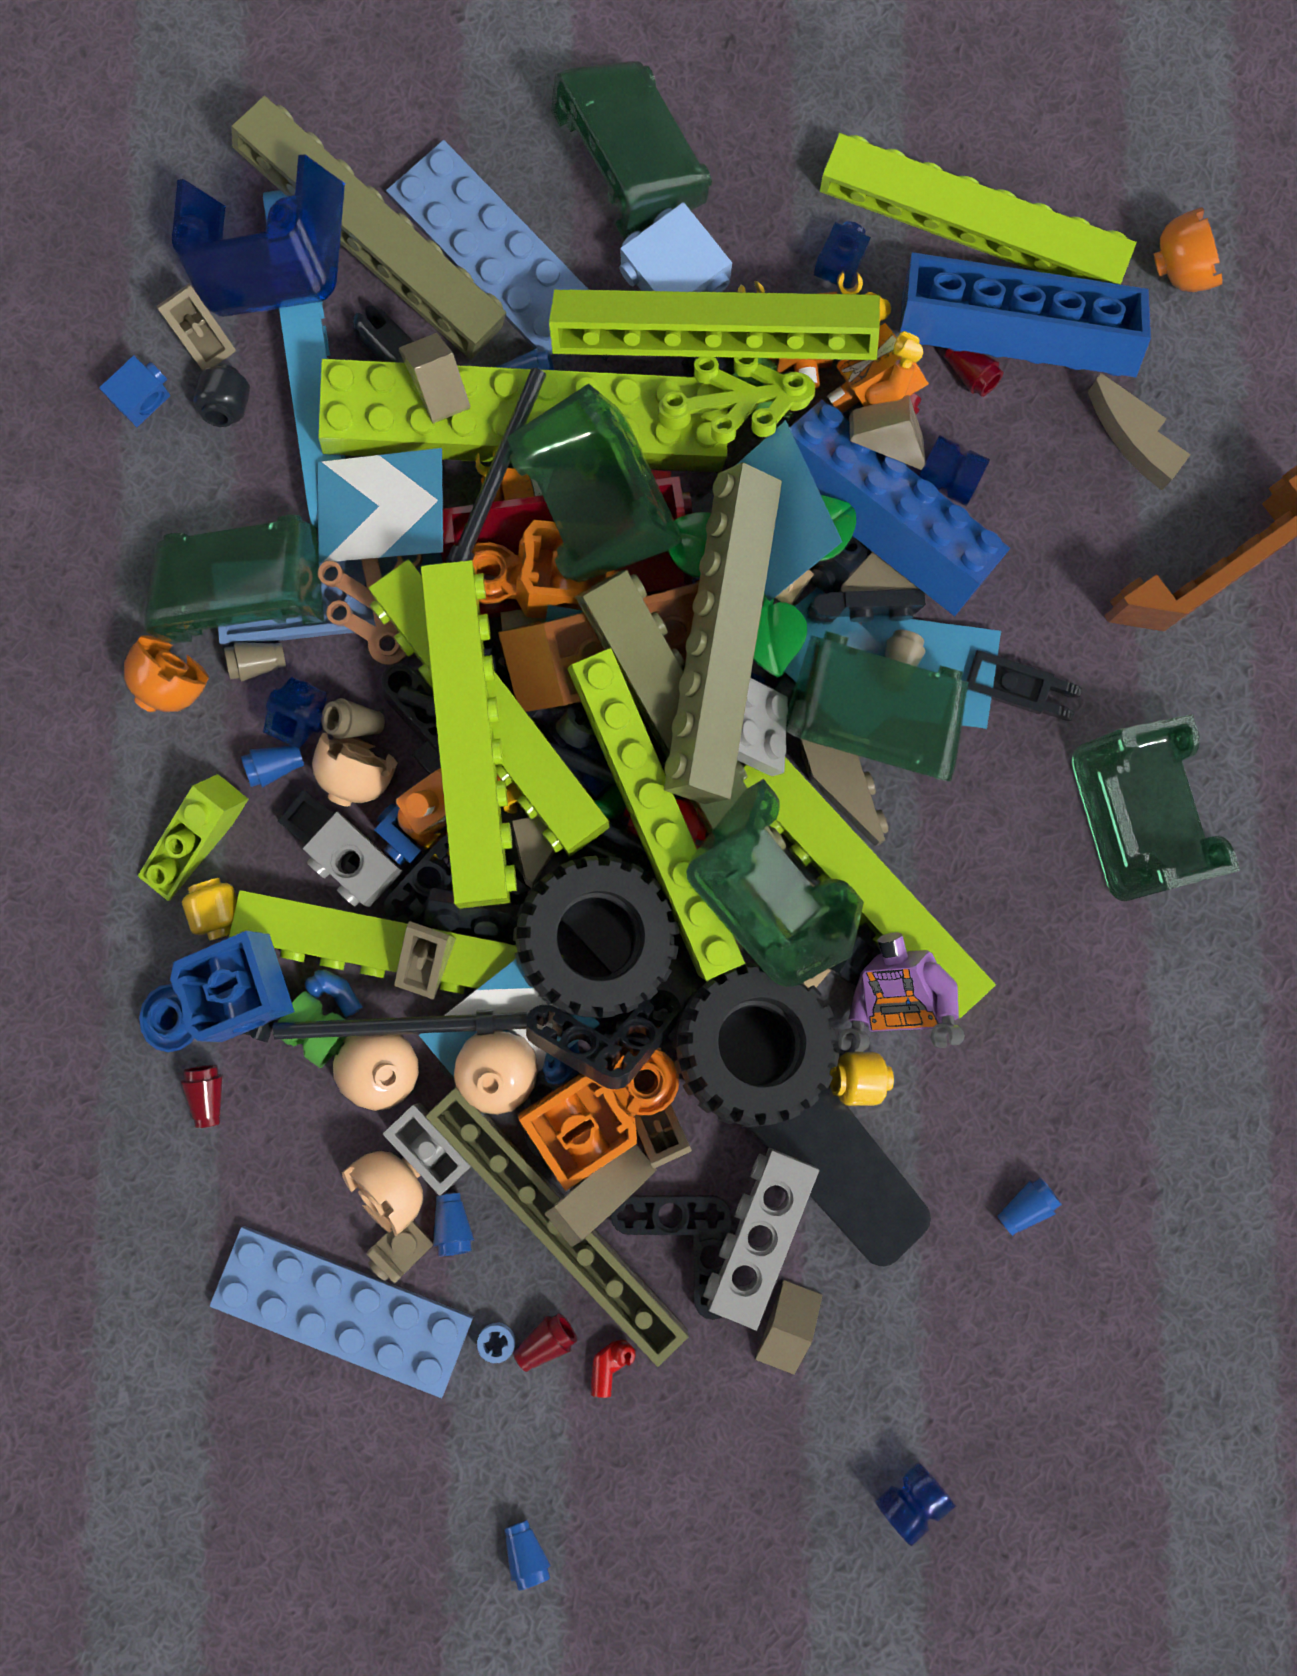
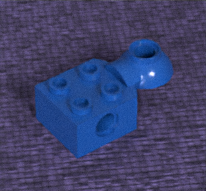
M246 930L174 961L170 977L172 984L159 986L149 993L142 1004L139 1020L141 1032L145 1040L152 1047L164 1052H173L183 1049L192 1043L194 1039L206 1042H224L295 1012L270 934ZM177 1011L178 1020L174 1026L172 1018L174 1012Z

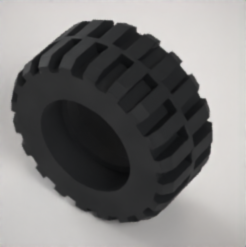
M587 856L558 866L544 875L527 893L528 896L524 903L520 905L517 913V927L514 928L513 941H516L517 947L515 956L517 964L521 965L524 971V979L530 987H533L539 993V997L547 1004H552L565 1013L582 1017H612L638 1008L640 1003L644 1000H650L658 992L656 988L661 982L667 981L672 972L669 969L671 960L677 958L679 946L674 945V935L679 934L678 921L673 922L670 911L673 910L669 898L664 899L659 890L662 886L655 878L648 879L643 874L644 869L634 863L631 865L622 863L620 858ZM587 898H602L618 905L627 915L633 930V948L628 960L620 969L603 977H589L574 971L562 958L557 945V929L562 916L573 904Z
M746 963L741 967L734 968L708 980L686 1001V1007L679 1014L676 1023L678 1027L677 1035L673 1037L672 1050H677L678 1059L674 1062L677 1074L682 1073L686 1084L682 1085L689 1096L694 1095L699 1100L697 1106L703 1111L718 1115V1120L728 1124L737 1123L741 1124V1127L768 1126L790 1120L800 1115V1112L804 1109L811 1108L819 1100L818 1094L829 1087L833 1079L829 1075L830 1069L837 1066L839 1053L833 1052V1043L839 1041L838 1028L831 1029L828 1019L834 1017L829 1005L822 1007L817 998L822 994L814 985L809 988L803 985L801 982L804 977L794 971L786 974L781 972V966L769 963L761 967L757 963ZM756 1006L767 1010L782 1023L790 1041L789 1063L784 1073L773 1082L764 1085L744 1083L727 1069L721 1058L718 1045L720 1028L725 1019L740 1008Z

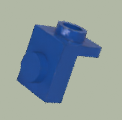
M392 803L379 815L377 822L380 824L374 830L389 843L384 850L397 863L402 866L407 860L413 865L423 852L397 829L399 827L397 817L400 808Z

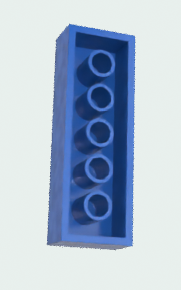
M912 252L902 293L899 334L902 331H906L917 336L921 345L944 347L953 351H969L988 354L997 358L1008 357L1027 360L1035 364L1046 363L1066 366L1074 370L1098 371L1112 376L1137 377L1151 339L1149 289Z
M823 400L790 427L820 495L850 503L854 507L856 526L852 536L954 617L1011 549L1002 542L996 533L984 528L970 517L963 507L951 502L937 490L934 484L923 480L909 469L905 463L851 442L850 422L843 417L837 408L828 405Z

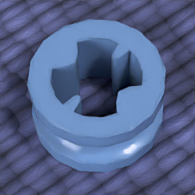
M500 1322L491 1323L479 1334L477 1350L485 1361L501 1363L512 1354L516 1344L515 1335L506 1324ZM491 1332H500L499 1338L502 1335H505L508 1343L503 1345L502 1353L494 1354V1348L490 1351L486 1348L485 1343L490 1340Z

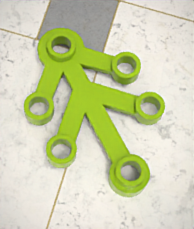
M699 357L694 363L695 379L700 383H710L727 392L686 398L683 393L678 391L668 392L658 405L659 422L667 429L679 430L689 424L691 414L732 408L727 415L716 416L711 422L712 439L718 443L725 444L735 439L736 430L759 403L773 401L768 409H758L752 415L751 428L753 433L760 437H768L775 433L776 424L788 410L798 411L808 406L815 395V383L808 375L803 373L790 372L781 374L758 363V358L734 357V372L738 376L752 377L766 384V386L755 387L719 370V363L716 358Z

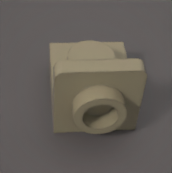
M413 1220L397 1236L394 1235L393 1231L387 1232L366 1252L371 1258L368 1264L373 1272L382 1280L386 1281L390 1278L392 1282L396 1283L433 1246V1240Z

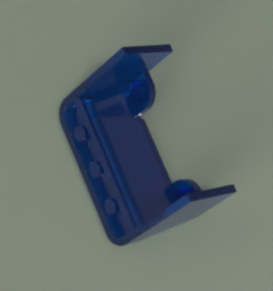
M306 154L298 155L295 195L283 197L271 206L267 216L266 232L223 239L226 206L185 179L177 180L172 245L197 295L206 308L220 317L326 300L333 293L337 283L345 183Z

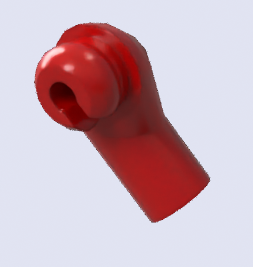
M626 1340L612 1341L595 1354L592 1366L591 1396L600 1398L611 1397L613 1374L623 1366H630L634 1362L636 1357L635 1349Z

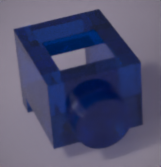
M846 221L844 225L835 222L817 258L814 276L838 286V276L844 271L843 286L850 289L870 244L871 237L865 235L866 230L860 224L853 221ZM839 246L846 248L849 251H843L839 248Z

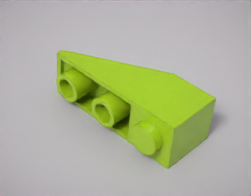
M219 774L193 785L138 874V877L163 898L170 901L234 824L249 799Z

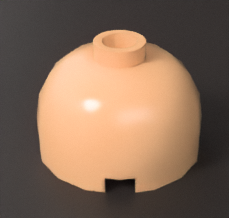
M322 733L314 752L312 767L313 775L320 787L329 793L328 799L342 806H350L352 802L364 803L375 800L384 793L398 763L390 754L387 755L386 760L375 756L373 752L368 750L375 746L356 737L333 738V740H330L327 733Z
M494 1030V1034L477 1035L476 1033L465 1042L456 1058L454 1080L461 1095L470 1105L481 1113L498 1115L513 1111L528 1099L536 1084L539 1065L533 1048L524 1037L517 1033L513 1035L503 1030Z
M402 1035L349 1036L343 1041L345 1044L340 1048L339 1054L335 1055L333 1061L334 1080L340 1092L356 1106L374 1111L390 1109L403 1102L412 1092L419 1075L418 1058L410 1042Z
M377 1151L365 1154L342 1172V1177L351 1193L357 1187L360 1189L358 1193L366 1204L362 1206L387 1232L393 1231L394 1235L397 1236L418 1215L423 1203V1189L417 1179L421 1175L405 1158L400 1159L391 1152Z

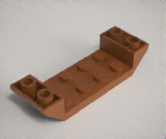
M1297 465L1268 488L1272 495L1262 505L1275 520L1268 528L1239 546L1236 551L1219 560L1208 568L1205 573L1194 581L1191 580L1173 594H1171L1157 574L1145 583L1141 577L1137 578L1109 601L1113 608L1104 615L1106 620L1110 623L1166 631L1297 537Z
M700 579L696 580L693 584L650 594L643 598L650 613L655 611L662 619L667 629V634L663 637L671 650L677 649L685 663L687 657L686 642L691 634L694 616L693 602L698 593ZM584 612L543 623L534 622L498 632L515 699L525 712L564 706L581 701L567 668L576 662L605 651Z

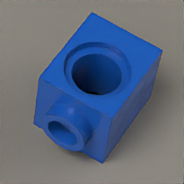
M134 355L99 387L104 395L136 428L171 396L163 386L167 378L151 362L144 366Z

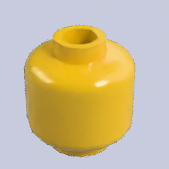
M215 878L188 887L189 894L183 898L182 906L191 932L195 935L207 934L209 941L230 935L237 903V896L233 886L229 883H221L220 878Z
M846 1052L838 1058L837 1066L831 1068L829 1075L833 1077L830 1083L833 1095L838 1096L839 1100L847 1106L878 1105L883 1102L887 1091H890L894 1084L892 1068L886 1066L883 1057L876 1052Z

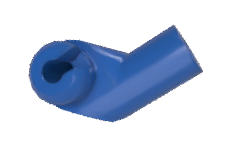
M324 969L315 971L314 976L306 979L305 987L309 994L314 997H320L326 992L333 996L345 1018L363 1009L346 979Z
M578 1042L569 1048L572 1052L580 1053ZM554 1058V1063L551 1064L547 1060L543 1065L545 1080L554 1086H563L580 1073Z

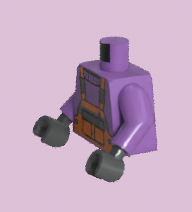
M894 932L881 936L878 939L881 954L877 955L860 974L848 1019L852 1026L839 1034V1047L842 1050L848 1051L851 1047V1039L855 1035L857 1038L855 1051H865L869 1047L870 1039L868 1034L863 1031L864 1026H869L870 1032L932 1029L931 1041L935 1047H947V1033H949V1043L951 1045H960L964 1040L965 1034L960 1026L955 1025L954 1021L959 1018L958 986L956 981L937 964L930 951H907L901 933Z

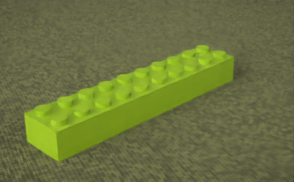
M322 359L318 437L322 453L329 455L375 456L442 448V460L476 461V455L479 453L480 461L492 462L494 458L493 450L497 451L531 369L457 366L470 403V409L432 423L405 363ZM542 370L546 373V378L510 463L575 466L579 453L583 451L582 463L584 466L594 467L595 457L599 454L601 457L600 467L721 472L727 458V443H718L712 439L711 422L716 416L727 415L728 408L691 414V421L686 427L679 430H670L663 427L659 422L658 405L664 395L672 391L681 392L686 398L727 391L710 383H700L695 377Z

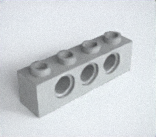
M768 1148L766 1156L758 1155L750 1176L756 1179L750 1195L745 1193L742 1195L735 1213V1217L741 1220L735 1235L727 1234L719 1257L725 1259L719 1275L716 1273L711 1274L705 1288L704 1297L709 1299L707 1305L710 1312L757 1331L819 1173L817 1167L772 1148ZM774 1185L783 1187L786 1197L780 1206L769 1207L764 1204L763 1196L769 1187ZM758 1225L766 1226L770 1229L768 1242L759 1247L751 1245L748 1242L749 1231ZM742 1265L750 1266L755 1270L753 1281L746 1286H739L732 1281L734 1270Z

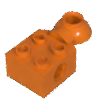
M534 520L523 533L518 555H515L509 549L491 542L475 544L472 553L475 555L473 565L476 574L483 573V575L488 574L495 577L493 580L484 579L486 599H479V602L491 604L499 603L505 599H516L526 617L546 619L548 605L582 610L575 596L614 574L617 528Z
M656 1050L641 1068V1070H651L655 1077L653 1086L646 1091L635 1089L634 1078L623 1088L609 1089L580 1073L563 1086L558 1087L517 1114L519 1121L565 1191L637 1144L634 1115L656 1114L665 1110L674 1101L679 1089V1074L676 1072L674 1062L665 1052ZM624 1055L615 1065V1068L622 1069Z

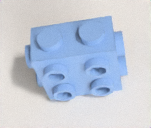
M684 202L674 209L667 208L655 218L653 225L643 232L635 231L629 235L620 248V272L629 285L632 287L637 285L641 291L722 292L730 282L731 260Z

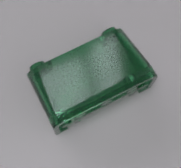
M640 61L571 67L555 74L551 112L560 127L567 124L570 132L578 131L610 188L608 199L611 205L616 203L619 211L622 213V218L617 220L615 225L624 241L635 231L643 232L653 225L655 218L667 208L674 209L684 202L691 211L707 202L709 187L712 185L710 172L705 164H700L657 90L655 77L649 66H643Z
M589 383L507 437L513 451L510 454V460L514 468L521 476L527 474L538 483L563 540V543L557 547L558 556L555 558V563L560 573L567 580L571 578L580 583L664 553L682 542L678 527L629 422L615 404Z
M283 515L277 518V522L190 536L184 533H169L163 536L164 540L156 543L144 610L145 631L171 644L192 642V635H203L202 630L224 626L273 620L280 624L286 623V619L302 616V623L304 625L324 622L321 581L318 577L320 566L316 528L310 523L302 521L301 516Z
M825 631L823 638L811 635L788 709L786 732L816 744L951 782L957 762L969 682L961 680L963 672L940 665L936 673L847 646L848 637Z
M1193 714L1122 728L1079 745L1073 753V771L1110 893L1119 901H1130L1240 871L1235 851L1226 838L1220 835L1205 838L1182 762L1196 755L1200 745V736Z
M762 779L747 788L739 796L692 855L686 873L691 886L769 978L781 986L794 987L852 956L864 901L847 882L840 879H828L814 887L809 883L765 829V827L777 819L780 811V800L767 782Z

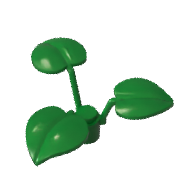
M821 495L842 540V543L820 560L824 561L837 556L848 545L856 526V512L850 503ZM700 512L679 517L668 524L662 530L660 536L676 566L687 575L695 578H700L701 575L699 566L705 552L707 540L706 525L711 513ZM764 593L753 660L770 674L780 677L801 650L807 636V623L803 614L796 607L786 602L773 604L774 599L769 601Z

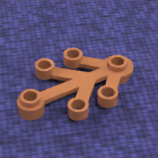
M417 554L416 561L412 563L416 569L422 564L423 554ZM397 556L398 562L393 570L404 563L403 556ZM378 558L361 559L367 587L345 574L342 567L334 561H326L320 565L318 577L322 583L328 587H337L372 610L370 604L375 600L368 588L382 578ZM330 567L337 568L338 576L333 581H327L324 577L325 571ZM337 600L328 606V619L334 625L345 626L366 639L369 652L376 661L384 665H393L405 658L406 654L396 640L395 646L391 651H383L381 648V642L384 638H394L399 633L391 621L384 625L373 611L375 627L354 615L351 607L344 601ZM337 607H345L347 610V615L343 620L338 621L333 617V612Z

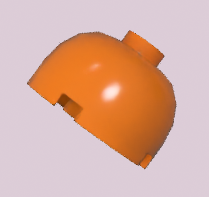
M1203 207L1174 218L1164 228L1160 236V251L1153 253L1159 277L1167 274L1171 284L1181 291L1198 292L1222 285V273L1213 276V273H1216L1214 264L1220 262L1208 218L1203 219Z
M142 635L133 644L124 662V680L130 692L135 696V703L149 712H155L156 710L177 712L190 706L205 689L209 679L205 669L189 655H187L186 664L181 658L171 653L169 650L173 645L169 642L153 636Z

